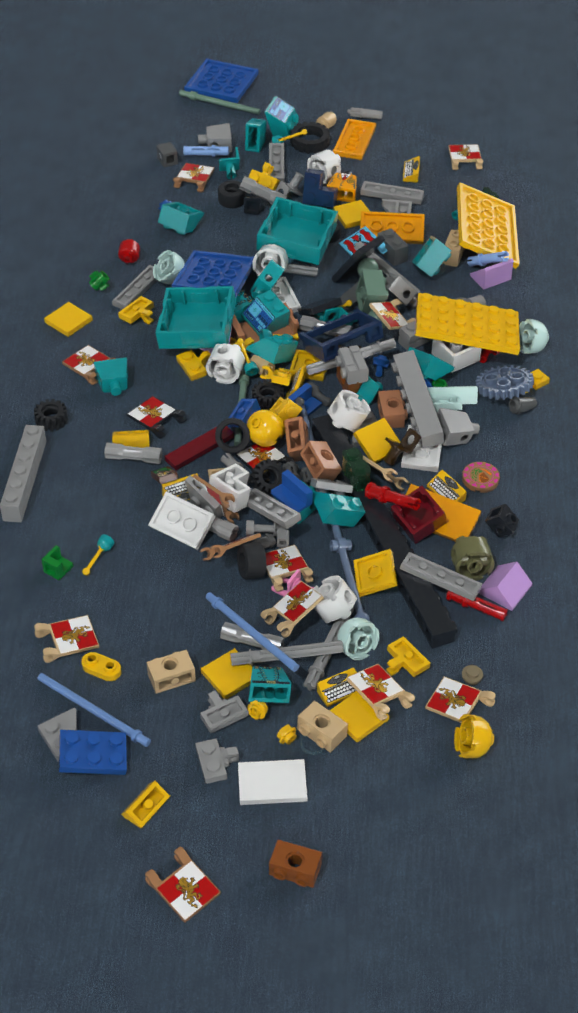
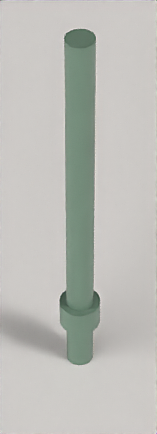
M180 90L179 92L180 96L188 97L194 101L200 100L260 115L261 109L200 95L194 91Z
M244 367L239 377L240 391L238 403L241 399H246L247 386L250 380L249 376L245 374ZM240 427L235 428L234 446L242 441V429Z

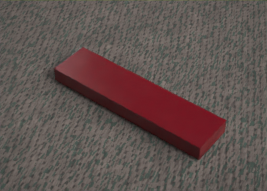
M226 426L221 434L224 443L234 438V432ZM217 427L165 455V461L172 468L178 470L219 447L215 439Z

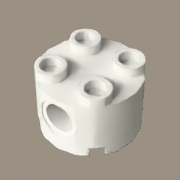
M324 150L308 158L307 169L324 170L323 184L331 180L335 173H341V158L331 150Z
M275 244L264 245L256 253L253 259V269L258 274V277L271 260L286 270L288 256L284 248ZM268 275L265 280L271 281L272 277Z
M216 344L206 363L208 375L211 378H216V381L219 383H234L239 378L245 364V357L240 346L237 344Z
M342 390L327 412L333 419L332 424L335 427H343L351 432H355L370 413V406L364 399L360 401L358 399L359 395L356 393Z
M336 575L325 578L321 581L323 585L320 587L316 585L313 588L324 597L314 609L325 623H330L340 618H348L357 600L356 595L340 576Z

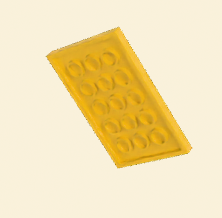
M460 182L457 186L459 245L464 249L472 250L477 254L482 253L483 255L507 251L509 256L504 258H513V268L516 269L519 266L515 205Z
M418 293L415 336L519 355L518 311L513 309H502L497 306H487L477 302L471 303L461 299L455 300L445 296L439 297L429 293Z

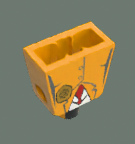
M349 171L335 173L326 187L338 188V201L355 202L357 176L352 175Z

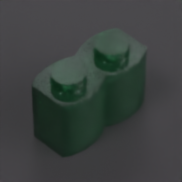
M356 447L343 450V474L349 479L350 485H353V489L356 492L365 490L367 484L370 483L371 469L369 464L363 460L361 451Z

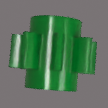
M94 271L89 276L91 278L89 284L96 291L99 289L101 291L105 290L109 286L107 282L110 279L104 271Z

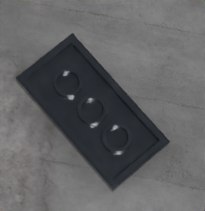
M380 235L359 248L332 276L333 282L336 283L356 270L358 263L362 259L368 258L385 241V238Z

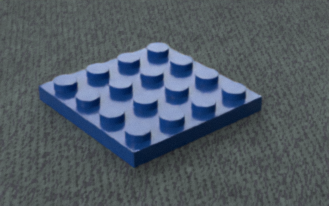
M206 58L185 85L184 91H194L200 95L238 103L257 77L258 69Z
M193 250L184 267L172 283V287L204 288L211 286H234L235 297H237L253 269L254 257Z

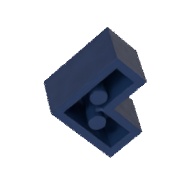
M308 169L305 172L303 204L332 208L337 204L338 188L323 186L324 170Z

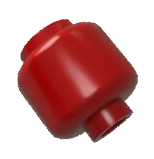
M133 239L123 240L118 251L120 260L125 263L136 262L140 254V245Z

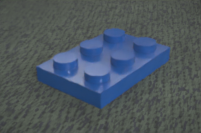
M60 730L59 772L126 775V733Z

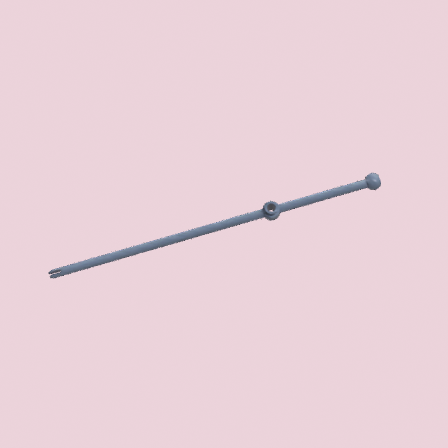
M302 405L303 409L300 412V417H303L308 426L309 441H315L305 405ZM331 524L335 540H330V550L339 553L347 584L357 597L354 604L356 612L354 618H364L370 621L369 615L363 610L347 551L352 549V542L350 539L342 537L339 525Z

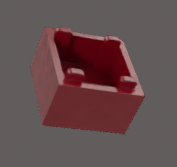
M420 486L408 495L421 500V503L416 502L421 504L417 511L397 504L391 506L394 519L414 544H417L447 523L444 511L423 486Z

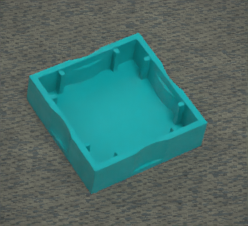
M276 197L270 208L269 216L264 220L257 234L256 250L259 251L264 245L275 244L286 250L288 258L319 265L337 227L338 211Z
M234 286L166 288L162 303L163 310L159 316L155 333L159 349L214 348L216 344L229 343L236 306Z

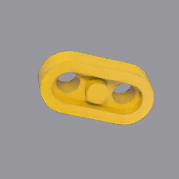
M96 652L87 653L82 658V668L88 674L106 681H115L121 676L120 663L114 659Z

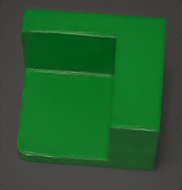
M57 545L41 559L44 573L57 580H60L73 567V562L61 556L60 547Z

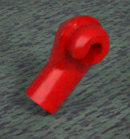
M482 349L479 362L486 363L491 353L497 355L499 352Z

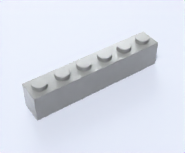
M414 350L393 355L392 371L397 373L396 382L398 387L401 386L402 388L400 390L402 400L407 402L405 408L407 414H411V426L416 428V432L421 435L419 442H421L422 448L444 443L443 430Z
M25 426L0 503L3 521L22 523L46 445L44 426Z

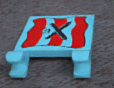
M365 226L339 244L352 256L356 252L354 249L356 242L361 241L366 245L377 237ZM384 242L378 247L381 254L388 251L385 248Z

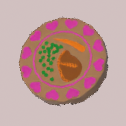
M486 462L470 463L464 468L462 473V482L468 489L474 492L475 490L480 491V493L490 492L497 488L500 480V473L497 468Z

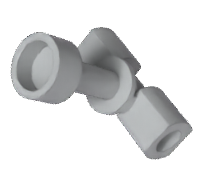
M254 520L246 521V536L253 535L254 532L273 533L274 537L277 536V547L284 548L289 546V528L286 529L275 522L273 525L254 524Z

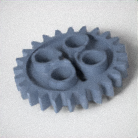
M504 365L502 368L497 366L496 369L491 367L490 371L484 370L485 373H480V376H477V380H475L479 395L483 394V397L489 396V399L495 397L496 400L499 398L505 400L507 397L512 399L513 396L519 397V394L525 395V392H530L534 385L533 373H530V370L526 371V368L520 369V366L514 368V365L510 367Z

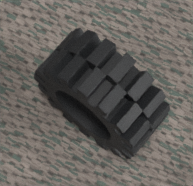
M263 380V383L259 381L258 385L255 384L254 388L252 387V399H257L261 410H269L279 397L284 399V388H282V385L272 383L271 380L269 382Z
M46 399L45 403L41 401L40 405L37 404L36 408H34L36 425L44 426L45 431L50 429V432H53V429H56V431L60 430L59 427L63 428L68 420L65 404L61 403L60 400L55 402V399L51 401Z
M267 459L255 465L252 469L253 473L250 474V477H253L251 484H255L253 487L258 488L265 494L271 495V490L282 484V472L286 470L285 467L281 468L282 463L279 462L277 464V460L271 461V459ZM265 470H270L274 473L275 481L272 484H268L263 480L262 475Z

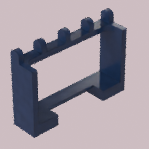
M355 309L353 313L343 314L334 321H326V324L320 327L314 326L308 332H300L298 337L302 340L305 351L327 362L338 356V345L364 334L366 342L371 343L383 338L384 334L380 320L359 309ZM358 320L359 328L331 340L320 343L313 339V337L339 326Z

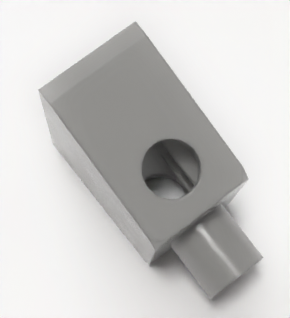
M230 123L207 126L206 134L198 135V144L207 143V146H229V152H232Z
M389 273L386 277L385 286L388 293L393 298H398L402 304H409L414 308L417 304V298L415 297L417 292L399 275Z
M445 408L438 410L437 416L444 436L443 446L467 444L473 434L479 433V424L471 423L466 412Z

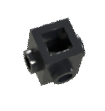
M507 504L491 508L485 522L498 537H502L505 535L509 536L515 532L519 519Z

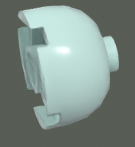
M166 250L157 258L159 262L157 265L154 264L153 275L161 283L172 284L185 263L177 253Z
M526 319V321L520 323V352L523 354H534L542 351L549 340V334L545 325L534 319Z
M352 618L343 623L339 629L337 641H342L343 653L353 660H362L369 656L366 653L370 652L371 649H376L379 642V630L367 619Z

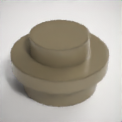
M468 665L462 670V678L468 685H476L482 680L483 671L478 666Z

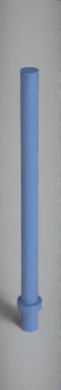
M211 592L207 593L205 598L212 603L211 605L214 609H219L293 672L299 669V665L224 604L222 598L216 597Z
M39 674L38 681L119 731L126 733L127 736L131 737V741L139 742L145 747L150 745L151 739L144 736L139 729L134 730L47 675Z

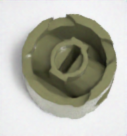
M461 536L456 539V543L451 549V558L455 572L475 581L483 579V575L486 573L489 575L494 568V558L484 536Z

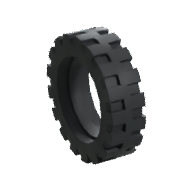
M303 122V124L299 123L291 130V135L306 129V135L320 137L316 140L300 138L305 135L290 138L291 146L295 150H299V152H306L307 154L321 152L323 149H327L330 144L329 129L325 125H321V123Z

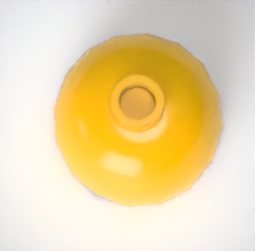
M270 410L254 412L246 424L250 432V440L261 447L275 445L277 443L276 440L279 436H282L284 430L281 417Z
M463 714L458 720L462 721L460 727L455 728V750H460V755L458 756L462 758L482 757L494 743L492 729L484 718L472 714Z

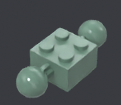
M364 258L357 266V271L360 275L355 291L358 309L380 320L369 304L388 300L389 293L385 287L386 278L383 277L382 270H378V264L374 259ZM382 322V328L384 329L386 326Z

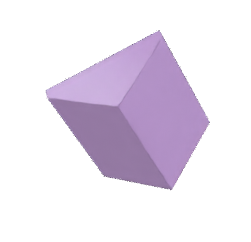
M513 258L470 273V276L483 290L509 281L512 276Z
M518 562L498 565L482 584L478 594L513 611L531 588L532 582Z

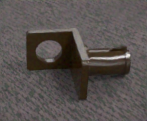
M409 428L400 443L386 437L385 440L392 447L383 460L393 466L401 452L408 454L413 452L421 439V435ZM414 435V441L409 445L408 438Z

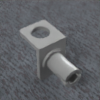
M296 172L290 183L281 181L275 191L279 192L283 189V194L286 196L290 191L302 196L303 194L297 188L305 177Z

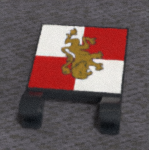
M154 396L127 413V417L151 430L159 439L165 436V433L162 432L164 426L161 424L168 419L174 417L180 424L186 421V418L183 417L185 415L183 410H176Z
M253 444L236 453V457L251 470L255 465L267 459H271V461L275 459L277 464L279 462L282 464L290 461L294 462L293 458L284 455L274 445L261 447ZM265 470L262 475L266 483L270 482L268 478L270 472L268 470Z

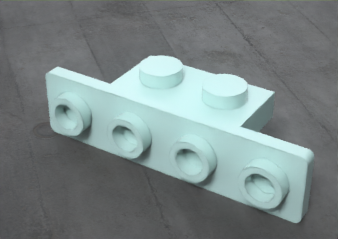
M477 386L427 387L436 413L440 408L457 411L462 410V404H477Z

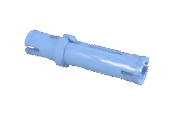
M184 146L183 155L229 156V146Z
M502 251L469 256L467 260L472 261H467V264L472 267L506 262L509 258L504 257L509 256V253Z

